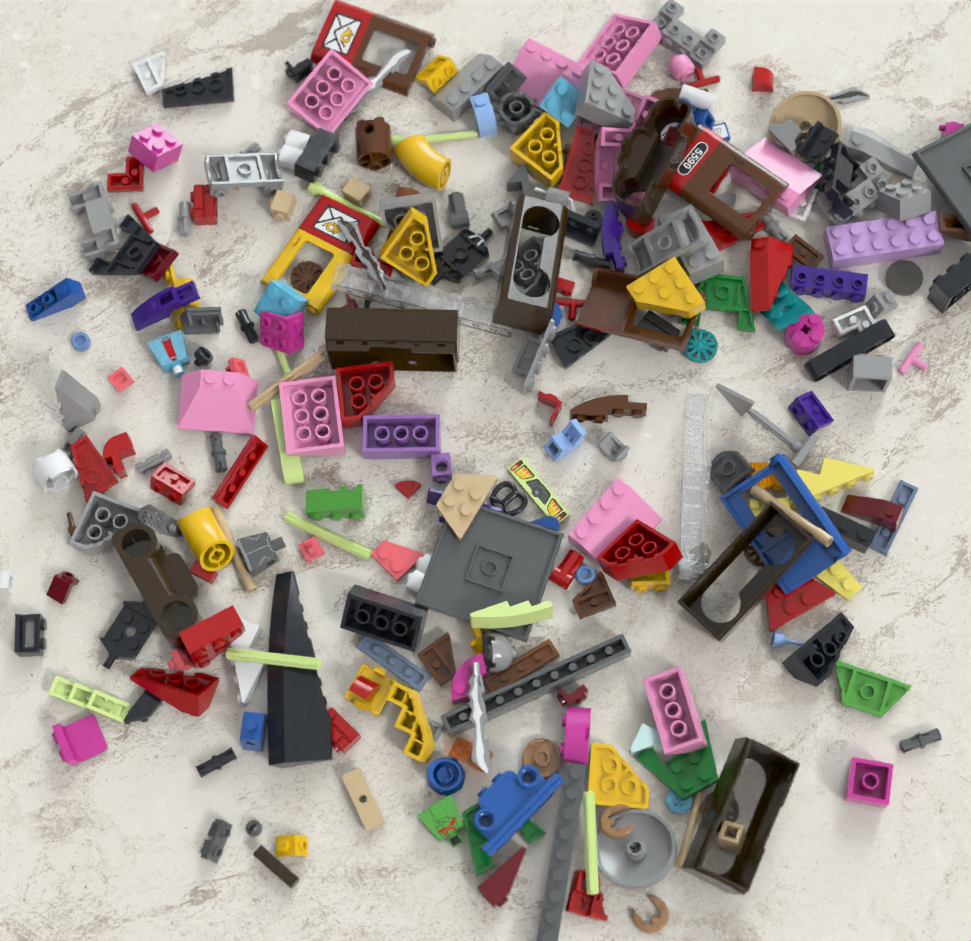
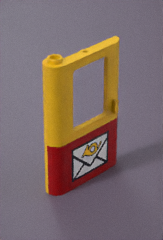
M321 195L260 282L268 286L271 280H279L307 242L333 254L334 257L307 294L296 290L309 300L306 305V311L311 315H320L351 271L350 262L356 248L352 241H347L337 221L340 220L339 222L348 229L349 234L362 249L364 248L355 229L346 221L357 223L364 247L370 244L379 231L380 225L374 219L334 199Z

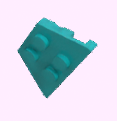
M782 281L771 309L759 311L778 331L800 321L799 317L806 313L809 315L815 313L807 303Z

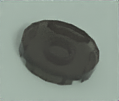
M898 260L887 269L885 282L894 294L910 296L921 287L923 274L919 266L914 262Z

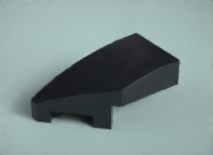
M145 690L127 714L124 724L128 725L130 722L141 720L142 722H147V719L162 704V699Z

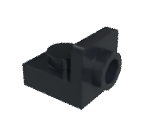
M309 58L298 62L295 67L289 61L285 62L286 75L289 79L293 78L296 83L308 77L314 70Z

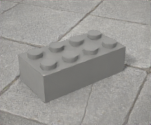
M690 204L658 217V226L689 208L694 212L696 211L693 205ZM699 216L698 219L708 244L693 253L687 251L676 258L693 285L724 272V259Z

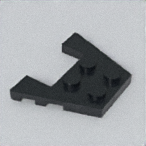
M127 214L119 226L122 231L130 234L111 262L97 257L88 271L92 275H141L160 245Z

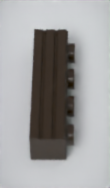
M260 845L253 853L258 860L291 889L299 882L300 878L264 846Z

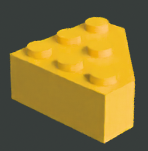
M545 111L510 147V159L520 167L526 164L527 172L546 187L554 188L563 178V161L559 121Z
M411 206L381 248L380 258L426 288L436 276L437 269L427 216Z
M675 256L626 286L629 296L638 309H648L668 315L674 314L689 319L706 309L705 301Z

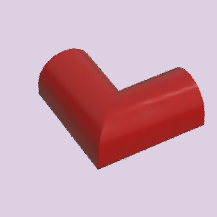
M134 156L126 157L125 173L107 174L108 193L144 191L145 165Z

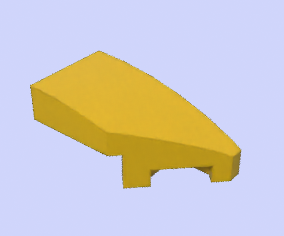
M471 628L476 639L470 641V646L475 655L481 653L483 655L480 628Z

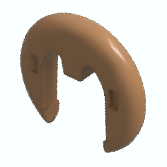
M625 804L608 806L600 816L601 830L611 838H623L629 835L635 825L613 829L611 827L615 826L614 819L609 818L613 814L627 811L631 808Z
M647 895L660 911V918L654 915L651 918L652 925L646 924L632 908V920L639 930L645 933H656L667 924L669 912L663 900L656 896Z

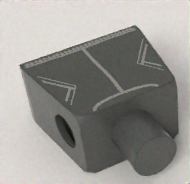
M267 532L237 539L252 577L257 576L277 563L279 558L276 551L286 547L282 536L271 541Z

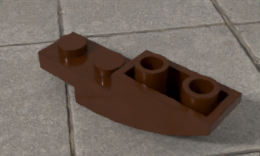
M628 395L599 397L570 410V420L576 419L579 423L593 421V423L601 424L608 422V415L618 418L623 416L642 418L646 417L647 403L628 402Z

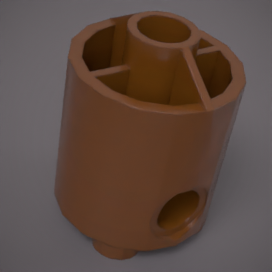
M376 117L374 120H358L355 127L357 164L360 167L373 171L389 166L393 161L391 126L385 122L383 117Z

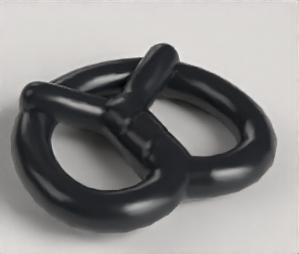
M504 481L493 489L490 495V504L500 508L497 505L498 503L503 507L502 513L516 516L526 508L528 499L524 493L518 491L514 483ZM502 488H511L512 492L504 499L496 497ZM516 497L521 498V505L517 509L509 511L507 505Z

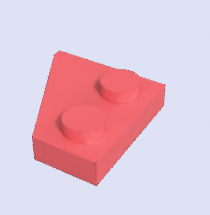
M385 540L371 552V556L397 582L416 565L417 560L421 556L424 557V554Z

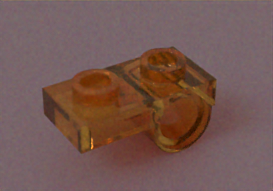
M457 737L448 755L481 772H485L471 760L473 743ZM489 750L490 761H491V758H492V756H493V752H492L491 750Z

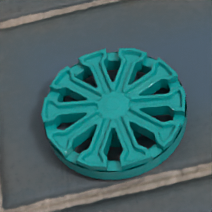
M705 329L693 330L691 336L694 340H689V343L692 345H687L686 351L683 352L684 355L695 363H706L712 360L718 349L717 339L710 331Z

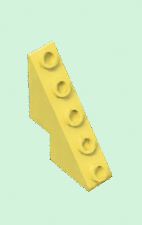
M826 457L823 458L819 474L797 469V473L817 501L821 500V497L825 495L833 496L837 494L840 489L853 488L857 485L856 483L862 480L863 482L872 480L875 471L873 468ZM790 498V509H793V511L798 510Z

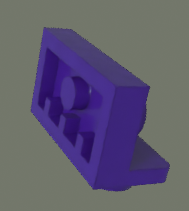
M813 391L796 397L788 406L789 411L808 436L831 425L834 421Z

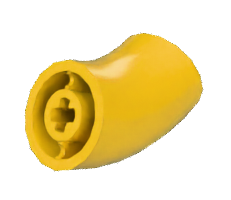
M424 135L407 137L395 146L394 152L398 160L414 178L440 192L445 188L451 173L452 161L450 158L439 154L428 143Z
M209 506L176 521L188 546L203 569L217 571L227 566L233 557L234 548L217 523Z

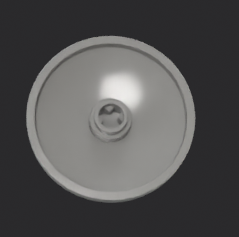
M645 809L625 810L612 816L610 819L613 818L615 826L611 827L613 829L624 828L630 825H635L629 835L623 838H611L600 829L597 835L598 867L602 874L614 885L630 890L645 889L659 883L671 871L677 857V842L670 825L660 815Z

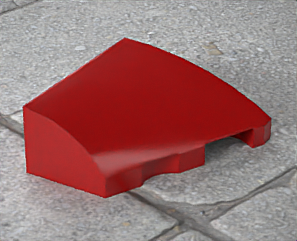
M574 871L565 912L604 922L608 920V915H605L602 903L604 897L600 891L599 875V893L589 895L587 894L586 871Z

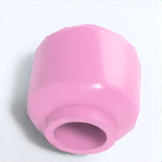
M677 54L670 59L668 70L676 81L685 82L694 75L695 66L687 55Z

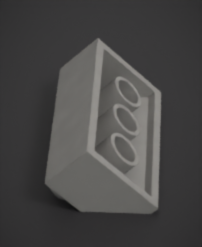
M477 54L436 94H433L429 101L455 122L471 107L470 97L487 93L486 87L504 66L492 55Z

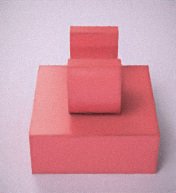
M234 357L228 360L229 366L225 368V371L237 372L250 377L245 360Z
M123 367L107 377L119 394L135 383Z
M316 536L298 544L307 563L324 555V551Z
M175 649L170 652L173 658L167 662L170 670H189L194 667L185 649Z

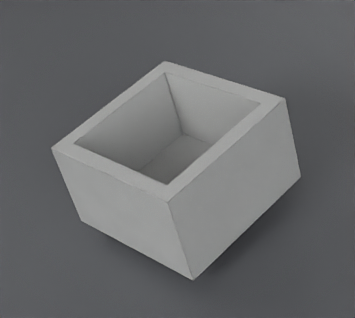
M902 180L901 183L895 185H886L885 188L878 190V211L898 221L931 212V191L922 185L913 183L911 180Z
M853 355L848 367L847 391L886 393L892 380V357H887L886 355Z

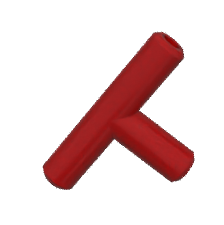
M698 66L694 69L698 81L687 83L686 85L700 88L718 83L721 79L719 75L704 78L702 69Z
M133 203L131 208L148 234L153 233L154 229L148 219L159 214L160 211L157 207H154L143 213L138 203Z
M556 298L555 302L559 306H569L568 320L574 321L576 318V307H583L585 300Z

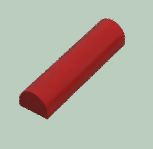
M251 435L211 497V500L221 507L229 509L265 453L268 445L256 435Z

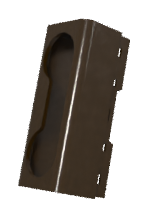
M526 195L517 197L508 222L492 323L541 335L543 330L546 331L553 316L569 212L566 206ZM521 229L549 236L543 240L539 265L540 272L548 279L546 293L541 297H529L522 294L513 282Z
M327 307L325 342L331 369L336 370L339 367L372 364V361H379V363L392 361L394 371L457 372L460 352L459 310Z
M771 501L677 602L719 642L723 643L815 545V540ZM773 526L786 529L792 535L795 543L791 558L780 565L766 564L739 592L740 610L732 620L717 623L708 619L701 606L705 591L764 529Z
M748 737L735 739L681 869L727 893L745 895L746 892H749L766 850L765 845L780 808L784 805L800 763ZM752 759L764 770L766 777L765 787L745 833L746 838L740 854L736 855L733 865L727 872L717 875L703 868L702 864L714 835L720 832L735 796L733 789L745 760Z

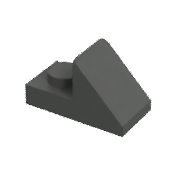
M523 164L507 182V191L518 190L519 196L526 195L531 197L526 164Z

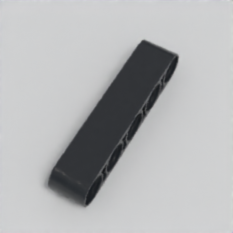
M882 319L805 363L804 367L812 381L818 382L850 364L853 355L868 354L895 337V333L887 320Z

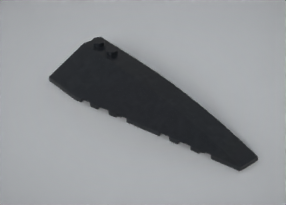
M290 571L276 574L268 652L316 658L311 638L308 637L307 633L308 625L304 621L302 613L304 611L303 605L298 597L300 593L295 573ZM268 664L269 766L288 768L333 760L330 713H327V701L322 693V681L318 677L317 670Z

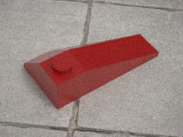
M770 236L751 239V312L768 311L771 309L778 294L780 283L784 281L787 268L792 264L793 245Z
M142 667L130 676L131 681L174 708L197 717L201 716L210 707L219 683L218 677L195 672V676L184 675V671L166 673L164 669Z

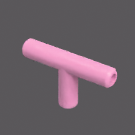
M921 342L915 344L899 367L898 372L900 374H904L911 363L923 371L927 369L928 364L916 357L923 347Z

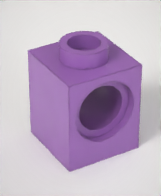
M450 453L431 454L433 482L443 484L451 481ZM440 466L447 468L444 472L437 471V468Z

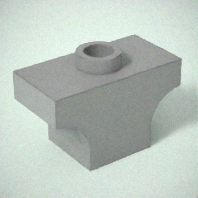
M790 118L782 124L772 122L767 126L769 132L776 138L774 140L780 148L785 147L793 156L798 154L797 144L804 134Z

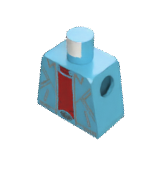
M181 329L147 342L164 372L172 371L174 377H181L185 374L183 366L190 362L185 337Z

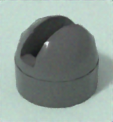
M251 820L246 824L248 835L257 837L261 834L263 828L259 821ZM256 823L257 825L254 827L251 833L250 829L252 828L253 824Z

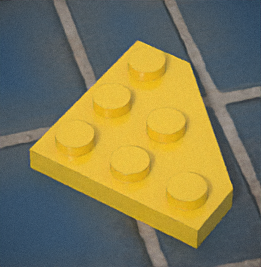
M592 743L588 791L595 793V805L608 807L616 804H625L631 809L648 810L649 787L643 783L636 772L612 745Z

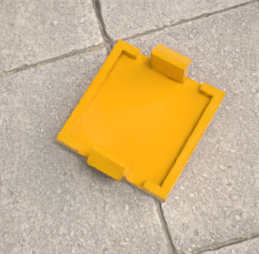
M363 663L351 685L361 675L379 684L380 687L373 700L369 703L349 691V688L343 698L353 703L355 707L379 717L388 701L386 698L394 681H398L385 675L386 671L378 666L373 669Z

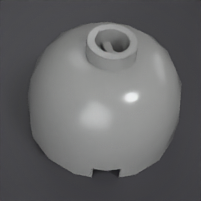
M486 633L485 637H488V640L483 642L484 664H488L489 667L486 671L488 673L501 672L507 669L512 663V659L516 657V647L512 646L511 640L501 633Z

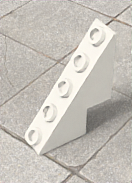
M240 618L246 631L228 647L257 651L254 647L262 632L261 627ZM230 660L231 665L236 668V673L233 676L235 684L239 685L240 692L237 693L239 704H244L247 707L267 664Z

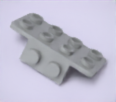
M553 319L550 320L542 341L526 335L512 371L527 376L522 387L523 395L532 392L535 385L534 376L535 374L539 375L542 368L541 359L542 357L546 358L549 351L548 342L549 340L553 341L557 326H555V320Z

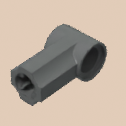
M458 191L452 192L448 195L451 229L470 227L463 193Z

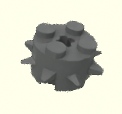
M519 90L517 93L513 91L506 95L502 94L500 105L493 107V111L499 115V121L496 125L502 126L512 135L525 132L534 123V120L541 116V113L534 110V104L537 99H532L526 93H522V90Z

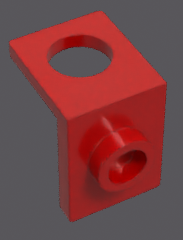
M539 391L538 401L555 409L549 419V426L552 427L562 409V401L558 400L553 394H545Z

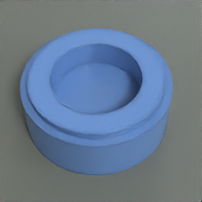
M79 332L73 335L71 344L76 351L84 352L89 349L91 340L86 333Z
M581 565L576 571V580L582 585H587L595 579V570L589 565Z

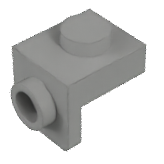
M515 200L510 201L506 207L491 214L499 230L508 227L510 213Z
M889 290L874 294L864 305L867 306L873 319H877L882 313L894 310L898 303Z
M608 432L597 444L598 448L610 461H622L627 457V452L630 450V447L623 445L613 432Z

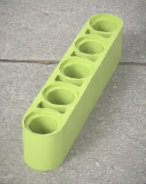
M280 397L270 399L285 484L291 485L305 482L301 456L287 455L281 399Z

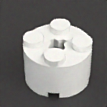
M56 449L50 455L39 457L34 461L35 466L32 473L45 493L49 490L51 493H56L65 489L71 484L69 481L72 478L75 480L78 476V472L71 460L61 449Z

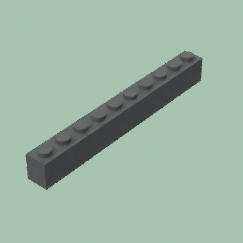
M623 633L483 696L487 721L630 657L631 649ZM469 704L441 715L449 738L475 727V724L469 720L472 712Z
M566 763L537 941H558L587 765Z

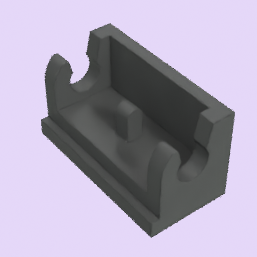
M508 61L485 90L497 101H500L502 94L506 95L513 91L516 92L528 77Z
M221 307L186 308L180 316L185 335L219 334L221 331L220 326L224 325Z

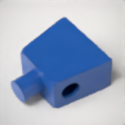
M244 711L240 732V742L243 750L263 752L268 714Z

